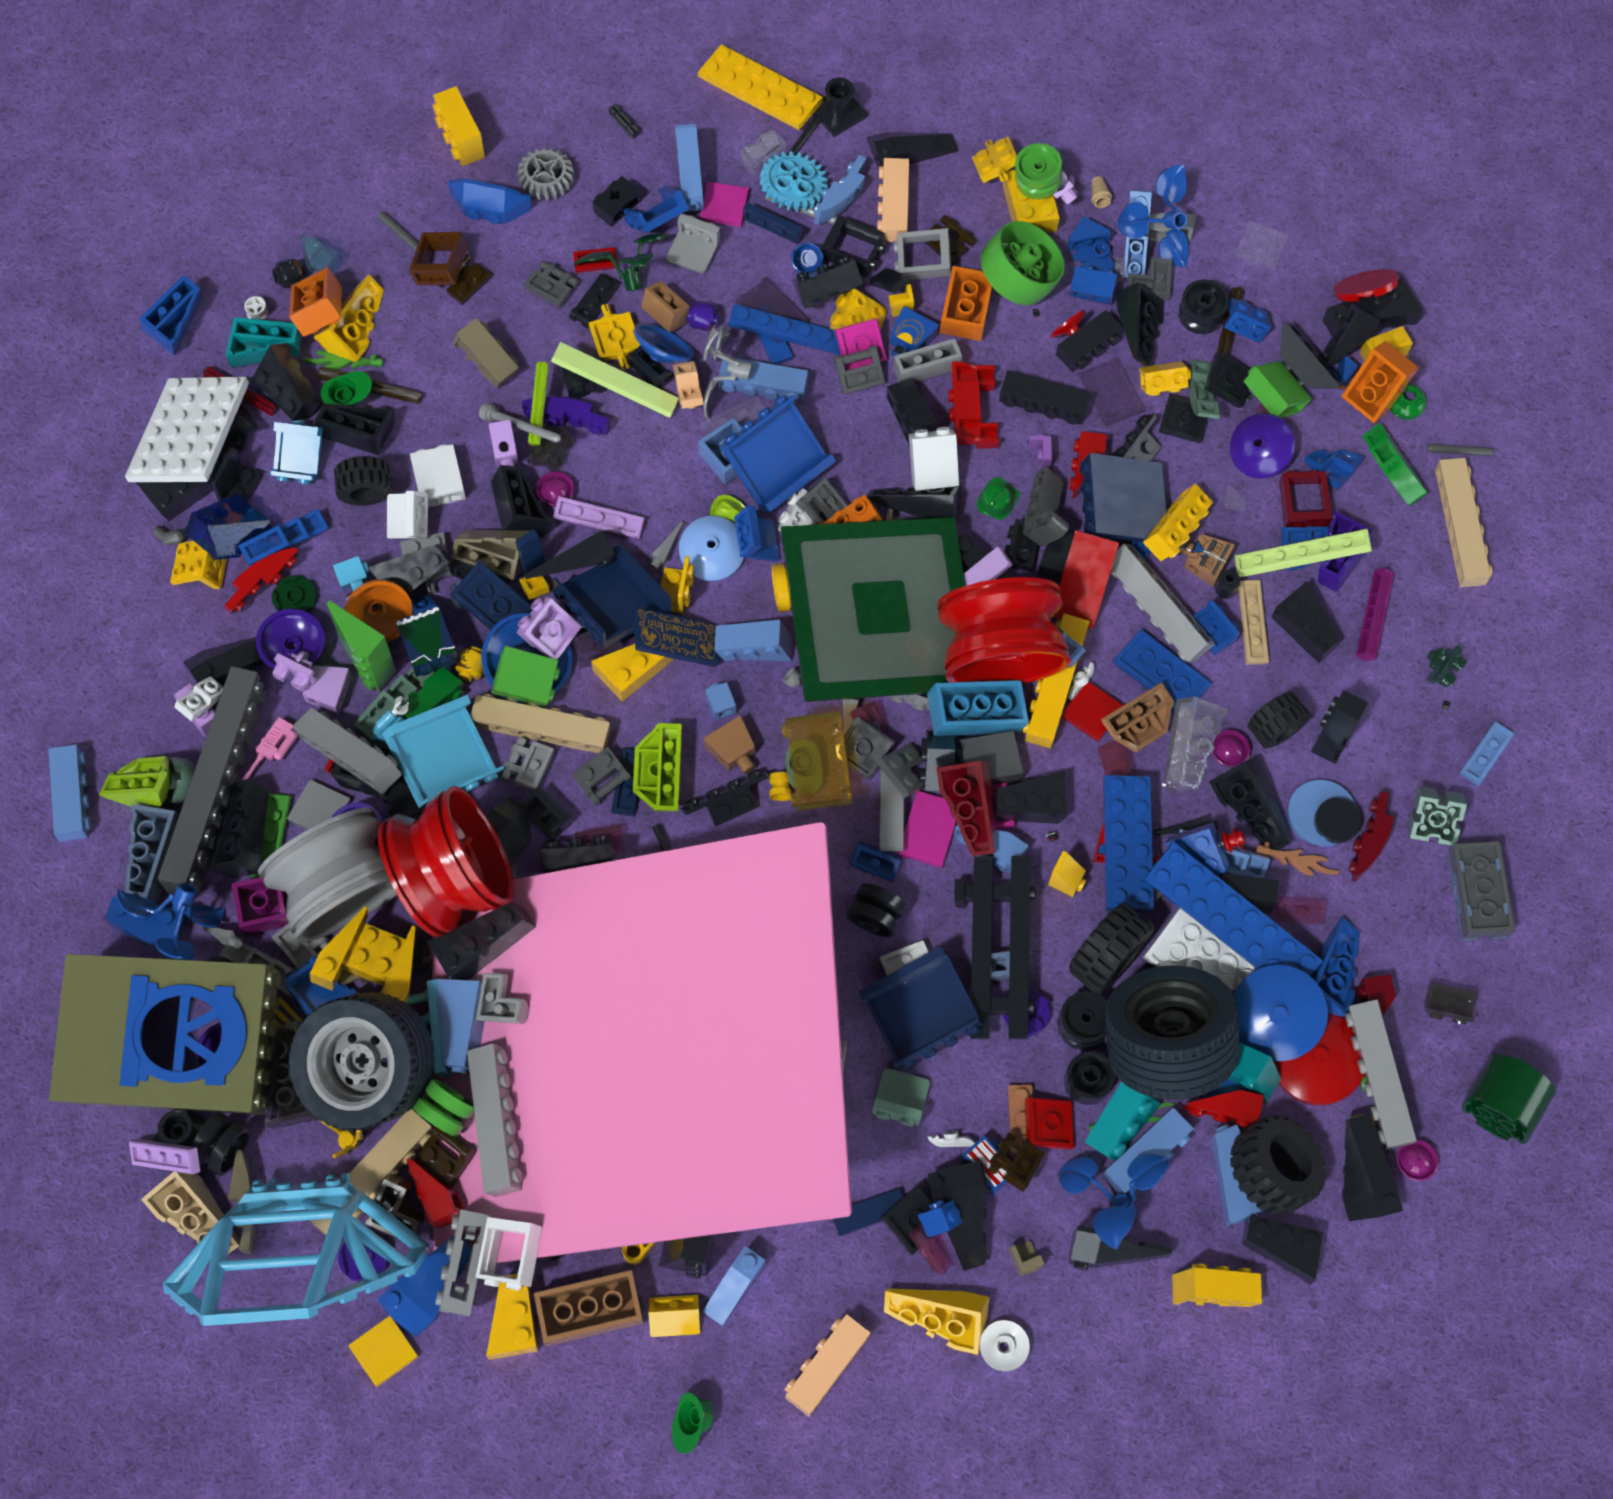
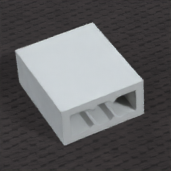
M940 427L936 429L937 431L930 432L920 429L916 430L915 433L909 434L912 485L916 491L959 486L957 442L953 429Z
M444 444L429 450L420 449L415 453H410L418 492L428 493V508L466 499L453 444Z

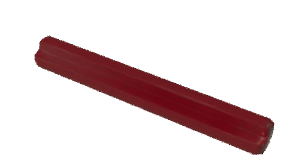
M207 366L203 371L205 378L229 377L212 366ZM247 387L243 396L244 401L270 416L277 412L278 407L275 403Z

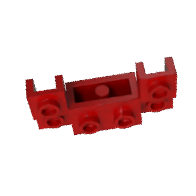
M952 362V389H948V402H952V408H949V422L953 421L957 445H976V449L998 448V423H980L979 391H994V365H972L965 362Z

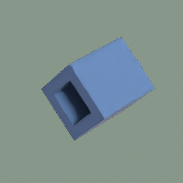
M727 682L722 684L714 683L705 689L706 699L715 721L736 714V704Z

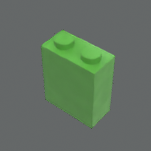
M1281 361L1268 362L1260 366L1255 365L1249 370L1248 377L1243 381L1268 412L1280 418L1300 413L1312 400Z
M504 646L501 650L491 693L545 707L548 702H552L555 689L551 688L553 680L557 681L559 675L558 660Z

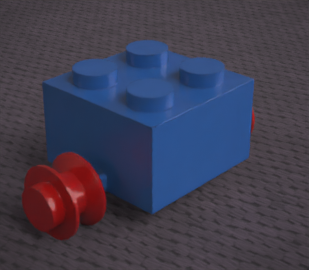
M1212 822L1170 836L1165 844L1168 848L1172 842H1175L1212 873L1218 875L1226 872L1230 866L1224 848L1230 853H1233V848L1237 846L1242 850L1246 840L1241 830L1238 831L1236 827L1233 828V833L1231 834L1223 831L1222 839H1219ZM1158 853L1155 855L1156 859H1153L1154 865L1161 857Z

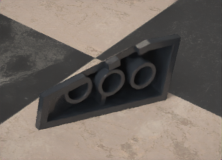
M885 132L867 137L878 170L879 166H883L884 158L909 159V164L958 152L953 136L950 133Z
M959 483V486L917 491L913 486L902 492L899 487L871 489L867 498L871 502L923 519L955 517L956 520L959 515L961 483Z
M601 530L523 576L525 579L594 566L598 563L602 567L613 560L611 556L615 552Z
M256 637L202 650L183 663L197 684L211 676L224 687L231 666L252 671L264 662L257 651Z
M1257 757L1209 781L1220 803L1224 807L1229 805L1237 813L1235 818L1240 823L1244 820L1252 828V835L1263 846L1265 842L1270 843L1269 849L1279 850L1292 843L1268 777Z
M1368 1113L1346 1119L1344 1146L1346 1155L1345 1166H1343L1344 1189L1342 1188V1200L1348 1220L1378 1218L1403 1211L1398 1189L1371 1114Z
M983 1161L947 1167L927 1174L933 1201L942 1199L943 1202L953 1200L960 1212L963 1223L947 1233L963 1270L967 1271L985 1265L986 1234L983 1231V1219L987 1217V1209H984V1194L988 1192V1184Z
M1077 1226L1072 1234L1068 1263L1074 1264L1073 1268L1077 1270L1087 1271L1088 1267L1096 1268L1169 1258L1172 1254V1249L1148 1242H1138V1245L1133 1244L1134 1241L1125 1236L1116 1250L1105 1244L1093 1228Z

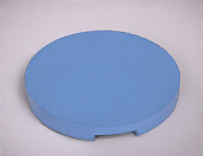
M1327 780L1309 781L1297 788L1289 800L1287 809L1288 822L1293 832L1301 840L1318 845L1319 847L1337 845V843H1331L1318 834L1314 825V815L1323 802L1332 798L1345 799L1356 807L1352 796L1346 789Z

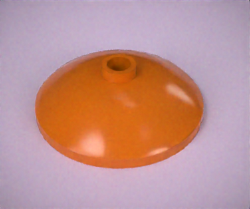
M372 580L360 585L351 593L344 610L384 635L386 642H390L399 637L395 621L412 615V603L408 594L400 585L389 580ZM373 604H378L376 608H371Z

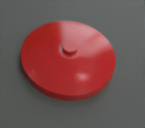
M1328 1012L1325 1031L1314 1048L1292 1060L1273 1061L1281 1077L1279 1085L1288 1095L1305 1104L1326 1106L1346 1099L1359 1086L1364 1077V1074L1360 1073L1357 1060L1361 1058L1359 1051H1354L1351 1037L1354 1036L1352 1027L1348 1028L1344 1018Z

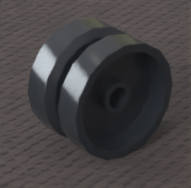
M1201 279L1189 284L1183 292L1179 305L1178 317L1181 324L1195 334H1209L1219 329L1229 306L1227 291L1213 280Z
M869 883L860 884L855 894L857 901L851 903L847 911V918L859 928L877 936L893 937L898 926L896 920L902 918L907 906L906 903L898 895L883 887Z
M1090 991L1077 992L1068 997L1061 1008L1057 1021L1058 1032L1063 1041L1072 1048L1079 1050L1094 1049L1102 1044L1107 1037L1105 1013L1107 1000L1099 994Z
M218 1112L211 1116L202 1126L191 1147L197 1148L200 1165L208 1163L210 1171L223 1176L234 1166L236 1150L244 1151L250 1137V1130L239 1123L232 1125V1120L229 1117Z

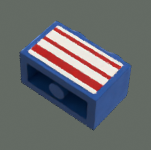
M983 1136L962 1155L961 1160L964 1164L983 1161L988 1191L994 1196L1008 1184L1007 1181L1002 1179L1006 1171L999 1169L997 1174H992L989 1171L990 1160L993 1154L998 1152L999 1147L992 1139L988 1140Z

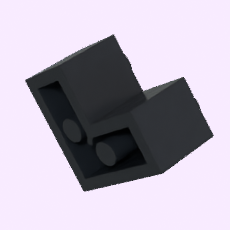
M926 730V738H921L922 761H925V768H921L920 781L924 782L925 791H940L936 768L954 765V735L934 736L933 730Z

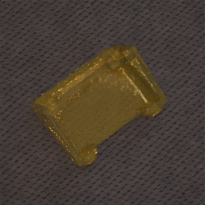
M841 711L785 718L786 724H782L783 738H788L795 789V793H790L792 807H797V811L853 805Z

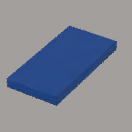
M1142 629L1112 662L1147 690L1162 682L1174 701L1173 708L1171 709L1182 717L1189 712L1212 685L1210 681Z

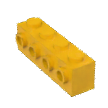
M1196 483L1181 492L1143 543L1160 561L1167 557L1173 558L1180 552L1179 546H1182L1189 540V533H1192L1199 527L1198 521L1208 515V508L1213 503L1212 500Z

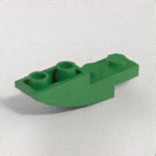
M1378 423L1362 435L1374 459L1409 506L1428 493L1409 462L1402 456L1381 423Z

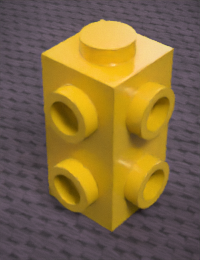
M1181 361L1139 368L1141 389L1149 396L1160 395L1163 391L1180 392L1182 388H1188V380L1191 379L1189 367Z

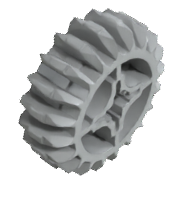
M543 147L541 151L535 148V153L528 151L527 157H522V163H519L517 172L519 185L523 187V191L529 193L531 198L537 195L539 201L544 196L547 202L549 196H553L555 200L558 193L564 196V190L569 191L574 177L573 165L571 160L568 159L567 154L562 155L561 150L555 152L553 147L550 150H546ZM535 168L536 171L533 172L534 175H532V176L530 177L529 175H530L531 171ZM561 170V175L558 178H556L555 176L558 175V172Z

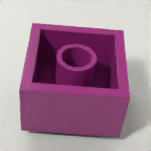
M261 877L232 883L238 924L244 936L282 928L289 923L286 918L287 899L284 891L267 888Z

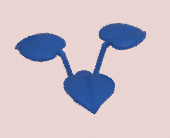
M1175 165L1165 169L1156 180L1155 191L1157 195L1164 197L1163 202L1173 211H1168L1163 218H1147V208L1142 203L1133 202L1123 209L1117 223L1120 232L1132 239H1138L1147 234L1148 222L1164 223L1167 228H1172L1166 232L1167 237L1160 240L1158 253L1160 258L1172 259V265L1187 267L1188 242L1185 233L1180 230L1186 226L1187 216L1171 203L1179 202L1186 193L1185 165Z
M179 883L175 894L170 892L168 898L158 908L150 899L126 893L119 888L117 890V901L120 907L126 913L138 918L148 919L151 914L157 915L172 901V907L180 911L173 940L165 937L159 938L156 942V948L162 954L175 959L192 961L195 956V950L190 943L177 940L184 913L200 926L217 928L221 924L225 908L192 905L197 890L188 883Z
M1143 1154L1136 1157L1130 1163L1127 1171L1128 1176L1132 1179L1129 1183L1130 1196L1118 1194L1115 1198L1093 1178L1098 1172V1166L1092 1159L1086 1157L1072 1159L1062 1166L1058 1175L1062 1188L1068 1193H1081L1092 1182L1113 1203L1111 1209H1102L1096 1214L1093 1220V1228L1105 1244L1117 1250L1138 1215V1209L1134 1204V1201L1137 1200L1134 1186L1136 1185L1141 1191L1154 1187L1168 1170L1171 1161L1168 1157L1155 1154Z

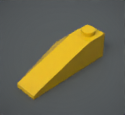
M886 1289L884 1312L909 1326L916 1323L926 1328V1335L932 1338L937 1334L947 1339V1346L955 1350L978 1355L980 1339L985 1330L988 1317L989 1297L966 1291Z

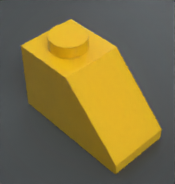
M1063 851L1053 869L1048 886L1074 897L1076 891L1081 893L1087 881L1083 878L1086 870L1067 852Z

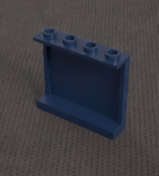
M1089 453L1081 461L1079 471L1082 474L1081 492L1084 498L1082 511L1085 513L1084 532L1104 538L1143 542L1166 513L1162 463Z
M621 544L613 547L615 552L613 560L602 567L599 564L563 584L556 577L553 578L554 588L552 591L555 598L563 602L568 613L573 614L580 626L586 628L590 632L591 638L595 642L598 641L603 648L634 633L633 610L636 607L665 614L672 613L671 597Z
M941 946L858 991L861 999L866 1002L895 1061L894 1066L900 1070L904 1069V1071L912 1069L917 1065V1061L922 1058L930 1059L938 1054L937 1050L956 1045L959 1042V1038L965 1035L969 1037L980 1031L979 1028L984 1025L947 951Z

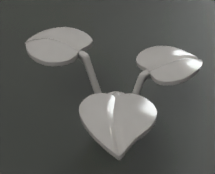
M713 325L704 350V361L708 360L710 353L714 355L713 361L715 362L717 357L729 362L727 372L731 373V376H718L711 380L703 403L707 419H709L708 399L716 383L720 380L735 381L736 377L748 380L752 363L734 359L721 352V346L730 333L723 326L718 331L716 325ZM717 336V342L715 345V349L713 350L712 343L714 338Z

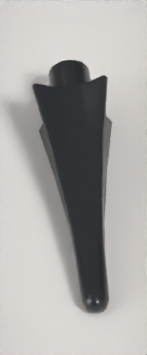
M1208 816L1187 823L1156 829L1154 834H1178L1180 828L1188 831L1212 822L1215 829L1218 830V821H1208Z

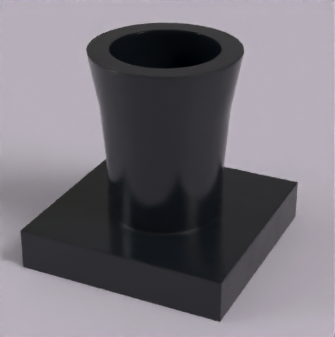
M842 77L833 78L828 81L825 86L826 96L822 98L823 102L813 113L819 117L823 126L833 137L867 118L865 110L853 98V84L848 79Z
M170 1111L160 1119L158 1132L152 1141L191 1147L198 1132L207 1121L192 1111Z

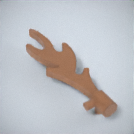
M1265 842L1264 846L1258 844L1255 850L1257 854L1269 855L1277 859L1283 866L1287 864L1286 858L1295 869L1310 877L1313 875V872L1308 867L1324 874H1339L1338 870H1330L1317 864V862H1326L1328 860L1326 857L1316 855L1299 856L1302 853V849L1294 851L1269 849L1270 843Z

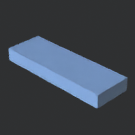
M1495 721L1459 774L1476 786H1479L1515 733Z

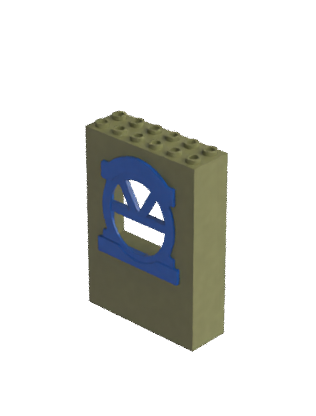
M66 954L49 1101L67 1104L265 1115V1110L269 1107L267 1087L271 1084L272 1072L269 1070L270 1061L274 1058L272 1036L276 1035L277 1030L274 1016L279 1008V999L276 998L277 988L281 986L279 970L266 964ZM180 996L173 1070L169 1071L157 1066L146 1055L141 1043L143 1022L155 1005L165 999ZM192 997L201 999L212 1007L211 1011L189 1021ZM219 1018L222 1027V1037L216 1053H213L191 1038L188 1033ZM186 1048H190L203 1057L206 1063L196 1069L184 1071Z

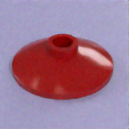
M1083 309L1058 327L1050 337L1056 338L1065 334L1071 336L1080 328L1077 325L1082 320L1086 311Z

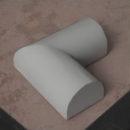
M483 973L476 1021L524 1024L529 1014L527 1002L519 998H505L509 979L508 975Z

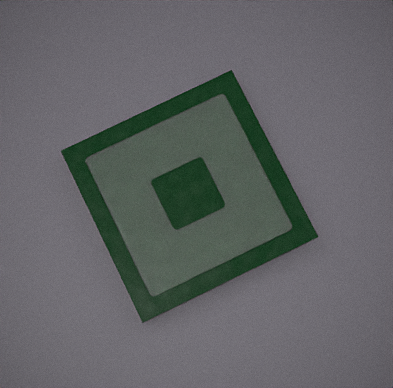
M955 517L781 526L804 702L927 694L935 683H949L946 679L944 661L946 660L945 653L954 636V632L939 622L937 602L945 594L965 586Z

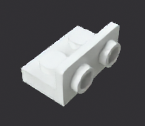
M801 489L788 498L787 504L789 505L787 510L779 518L780 525L778 530L780 532L781 526L815 525L806 512L796 505V501L808 492L807 490ZM811 500L809 503L820 514V508Z

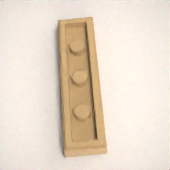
M1241 580L1238 587L1245 663L1246 665L1268 664L1269 656L1260 580Z

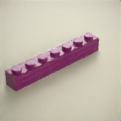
M1386 568L1376 569L1373 573L1356 656L1363 661L1376 660L1394 575Z

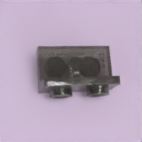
M545 425L544 429L559 434L561 440L553 442L541 437V444L532 447L526 461L531 465L547 467L551 472L559 471L575 442V438L564 426Z
M1429 981L1423 1009L1429 1013L1431 1018L1443 1020L1445 1016L1453 1018L1452 1021L1455 1023L1466 1025L1467 1021L1474 1022L1473 1012L1478 992Z

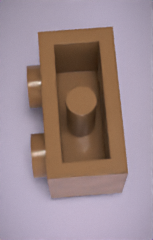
M662 281L645 288L641 306L669 333L685 325L690 307Z

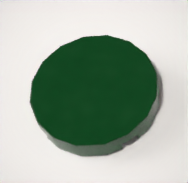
M298 575L288 576L280 580L272 592V603L277 612L285 609H299L310 613L317 602V591L313 583Z

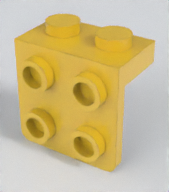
M854 288L839 295L835 303L837 305L835 312L830 318L831 325L829 329L834 330L877 318L879 330L881 331L887 312L885 307Z

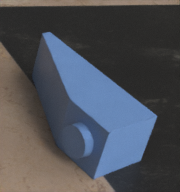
M745 1246L702 1312L723 1326L764 1268L765 1259Z

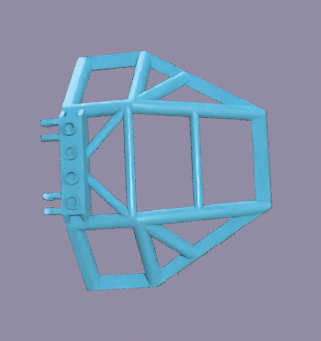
M343 1173L341 1180L336 1178L334 1174H328L324 1183H316V1180H305L297 1185H291V1182L278 1183L277 1178H272L268 1180V1187L267 1184L259 1179L253 1181L252 1188L213 1226L163 1282L164 1293L170 1294V1298L180 1307L185 1306L187 1313L197 1315L200 1319V1324L203 1326L308 1319L318 1315V1309L339 1300L340 1303L345 1304L357 1299V1293L365 1290V1293H371L398 1282L397 1276L402 1274L405 1277L415 1275L430 1253L429 1243L362 1191L356 1190L351 1184L350 1173ZM359 1207L411 1249L407 1255L401 1254L352 1216L355 1210ZM332 1218L320 1254L227 1260L233 1226ZM343 1237L363 1280L326 1294V1285ZM363 1244L390 1262L394 1268L377 1274ZM210 1261L203 1299L201 1300L191 1291ZM316 1265L303 1304L218 1310L225 1271Z

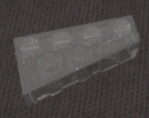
M1195 696L1177 700L1162 787L1179 793L1198 791L1208 765L1206 763L1209 754L1213 753L1215 748L1213 743L1216 736L1222 730L1223 726L1221 723L1223 718L1227 717L1229 709Z

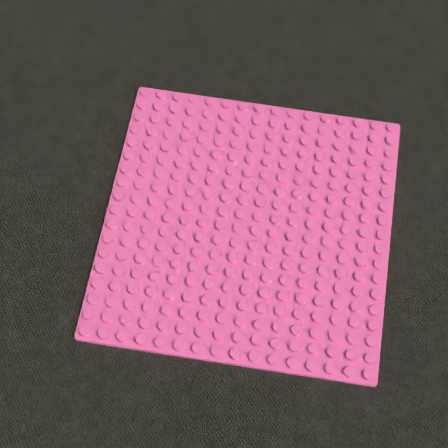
M819 822L513 879L515 893L512 902L526 910L536 928L469 980L482 982L483 973L506 974L509 976L505 998L524 999L528 1004L529 1014L524 1024L484 1022L480 1047L493 1043L504 1048L507 1053L508 1062L506 1067L507 1074L511 1080L509 1091L514 1104L512 1115L517 1129L515 1139L520 1153L518 1164L522 1172V1190L497 1197L484 1193L475 1114L473 1113L471 1118L466 1119L459 1117L465 1127L459 1136L455 1138L465 1146L469 1145L476 1150L475 1156L453 1187L460 1196L464 1210L490 1215V1218L527 1222L543 1227L537 1258L835 1219L851 1215L827 827L824 823ZM463 910L459 926L493 910L487 912ZM432 951V980L449 979ZM451 1069L452 1077L442 1079L433 1072L434 1079L456 1089L473 1103L469 1071H466V1075L452 1073ZM442 1140L439 1143L443 1149L457 1160L460 1158V1153ZM451 1224L444 1228L434 1226V1250L454 1235L455 1230L451 1229ZM463 1227V1236H465L467 1227ZM476 1228L475 1239L473 1241L467 1240L471 1246L477 1241L479 1228ZM502 1232L496 1263L521 1260L525 1235Z

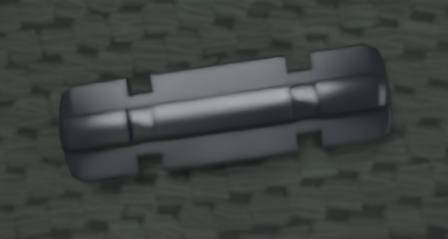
M614 104L609 108V114L612 118H616L615 121L624 131H628L627 134L634 139L640 134V129L636 124H633L634 122L624 111H621L622 109L617 104Z

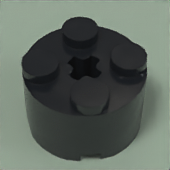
M1087 1051L1074 1057L1064 1075V1086L1067 1094L1074 1101L1084 1105H1094L1103 1101L1108 1096L1115 1082V1073L1110 1066L1109 1059L1095 1051ZM1087 1075L1092 1076L1091 1082L1087 1080Z

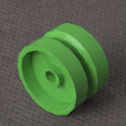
M1035 143L1026 146L1019 152L1015 162V180L1019 191L1031 199L1048 198L1057 192L1062 181V160L1054 147L1048 144Z
M433 1078L425 1088L427 1094L432 1099L419 1097L413 1109L437 1128L454 1137H458L465 1127L459 1117L464 1119L471 1118L474 1113L473 1103L456 1089Z

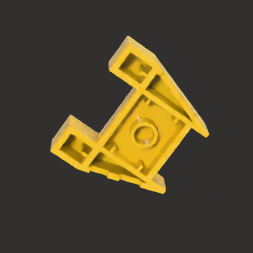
M364 906L319 953L310 972L311 982L333 991L344 970L384 986L381 993L397 997L399 1001L407 1003L410 995L415 926L412 925L406 939L366 924L368 907Z

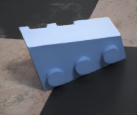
M781 620L718 625L715 631L714 651L721 659L726 661L741 659L792 662L793 636Z

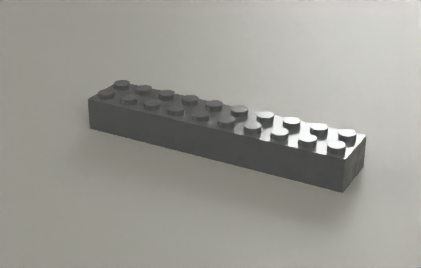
M232 666L229 670L158 876L159 882L168 894L170 892L175 894L179 883L191 884L196 888V893H200L202 890L203 880L201 878L203 872H207L209 869V855L211 850L216 848L218 841L216 834L218 828L221 829L223 813L228 804L233 782L239 780V773L237 772L239 766H243L245 762L246 752L244 751L246 745H250L252 742V728L259 721L260 711L258 710L260 704L264 703L267 697V690H265L258 672Z

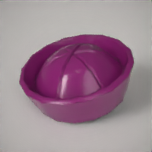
M558 471L543 475L536 485L538 498L551 507H556L558 496L571 499L574 492V483L571 478L565 473Z
M1232 729L1217 733L1211 742L1212 755L1219 764L1226 767H1235L1244 763L1251 751L1247 738L1239 731Z
M1416 1139L1417 1141L1414 1144L1399 1148L1397 1164L1404 1176L1411 1180L1423 1181L1435 1174L1439 1159L1435 1149L1429 1143Z

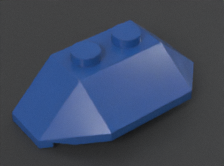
M469 179L448 181L450 195L463 214L470 219H484L493 224H506L532 210L531 196L523 195L511 188Z

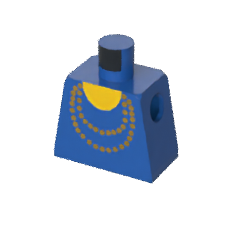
M903 306L891 333L890 344L895 346L891 352L892 356L927 347L938 335L939 324Z

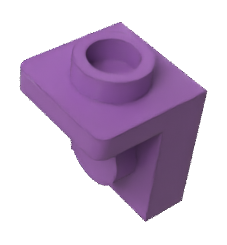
M1043 434L1029 436L1028 449H1037V461H1041V467L1046 466L1050 469L1052 462L1051 436Z

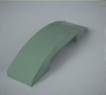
M1190 359L1191 379L1189 380V397L1192 410L1196 416L1219 419L1218 402H1214L1213 394L1204 389L1211 368V362Z

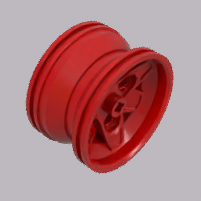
M1002 578L970 584L955 589L941 597L937 602L939 622L954 632V636L945 653L946 660L944 661L947 681L949 683L1021 681L1022 684L1051 677L1065 670L1071 663L1069 647L1065 642L1064 635L1051 622V618L1062 607L1060 586L1053 581L1041 578Z
M452 786L436 794L427 803L418 820L404 814H396L380 823L378 828V845L390 882L408 913L428 934L434 937H442L456 930L460 924L463 910L487 912L512 902L515 893L514 880L504 848L480 806L460 787Z

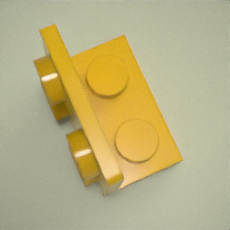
M212 537L179 543L170 583L178 585L201 581L213 589H221L229 548Z
M685 556L683 570L664 567L661 587L671 597L672 613L684 614V608H689L691 597L689 592L690 587H693L694 565L690 564V556Z

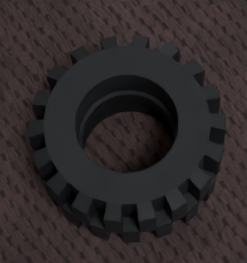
M372 456L351 457L341 461L334 468L336 496L345 504L357 506L377 504L386 500L388 494H392L390 466L381 458Z
M1288 692L1277 696L1260 708L1251 717L1247 727L1264 749L1272 748L1298 732L1307 723L1310 713L1294 692Z

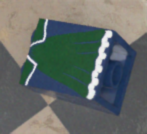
M438 606L395 621L401 642L416 677L429 675L433 670L441 667H450L459 661L457 651Z

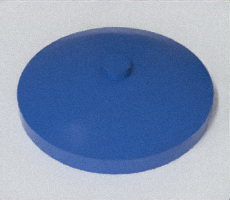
M530 613L514 614L502 619L486 636L481 650V666L484 676L491 687L493 686L501 650L504 646L546 657L536 647H531L516 633L520 628L518 627V622L524 616H529ZM570 644L557 659V667L560 668L557 681L553 680L551 689H555L554 694L563 687L571 671L572 652ZM516 700L518 703L528 704V703H525V702H521V701Z
M1269 965L1259 968L1247 975L1233 994L1238 1007L1240 1042L1271 1056L1273 1061L1292 1060L1306 1054L1315 1047L1325 1031L1328 1020L1325 996L1315 980L1297 968L1287 965Z

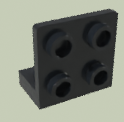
M230 447L228 453L223 455L218 471L212 474L211 485L220 503L243 511L263 474L258 470L242 465L236 449Z

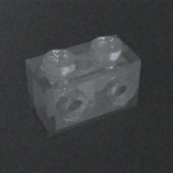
M774 129L761 134L758 140L751 145H746L741 151V166L754 178L758 177L761 174L764 163L767 164L768 158L773 159L774 154L780 157L781 152L786 154V141Z

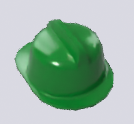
M349 372L328 380L321 389V398L325 404L352 405L353 408L357 402L368 396L372 388V381L365 372Z
M1001 477L993 478L987 483L977 501V510L980 513L1002 520L1010 514L1019 499L1020 492Z
M690 1392L680 1397L672 1423L673 1445L678 1452L683 1454L690 1453L696 1447L700 1435L707 1431L713 1422L711 1401L700 1399Z

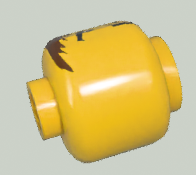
M471 646L462 650L459 661L455 664V669L459 672L458 676L461 679L471 682V680L482 678L484 673L481 666V649Z

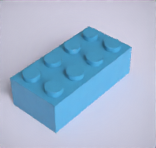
M1021 681L935 683L927 693L934 736L998 734L1010 731L1020 733L1029 723Z

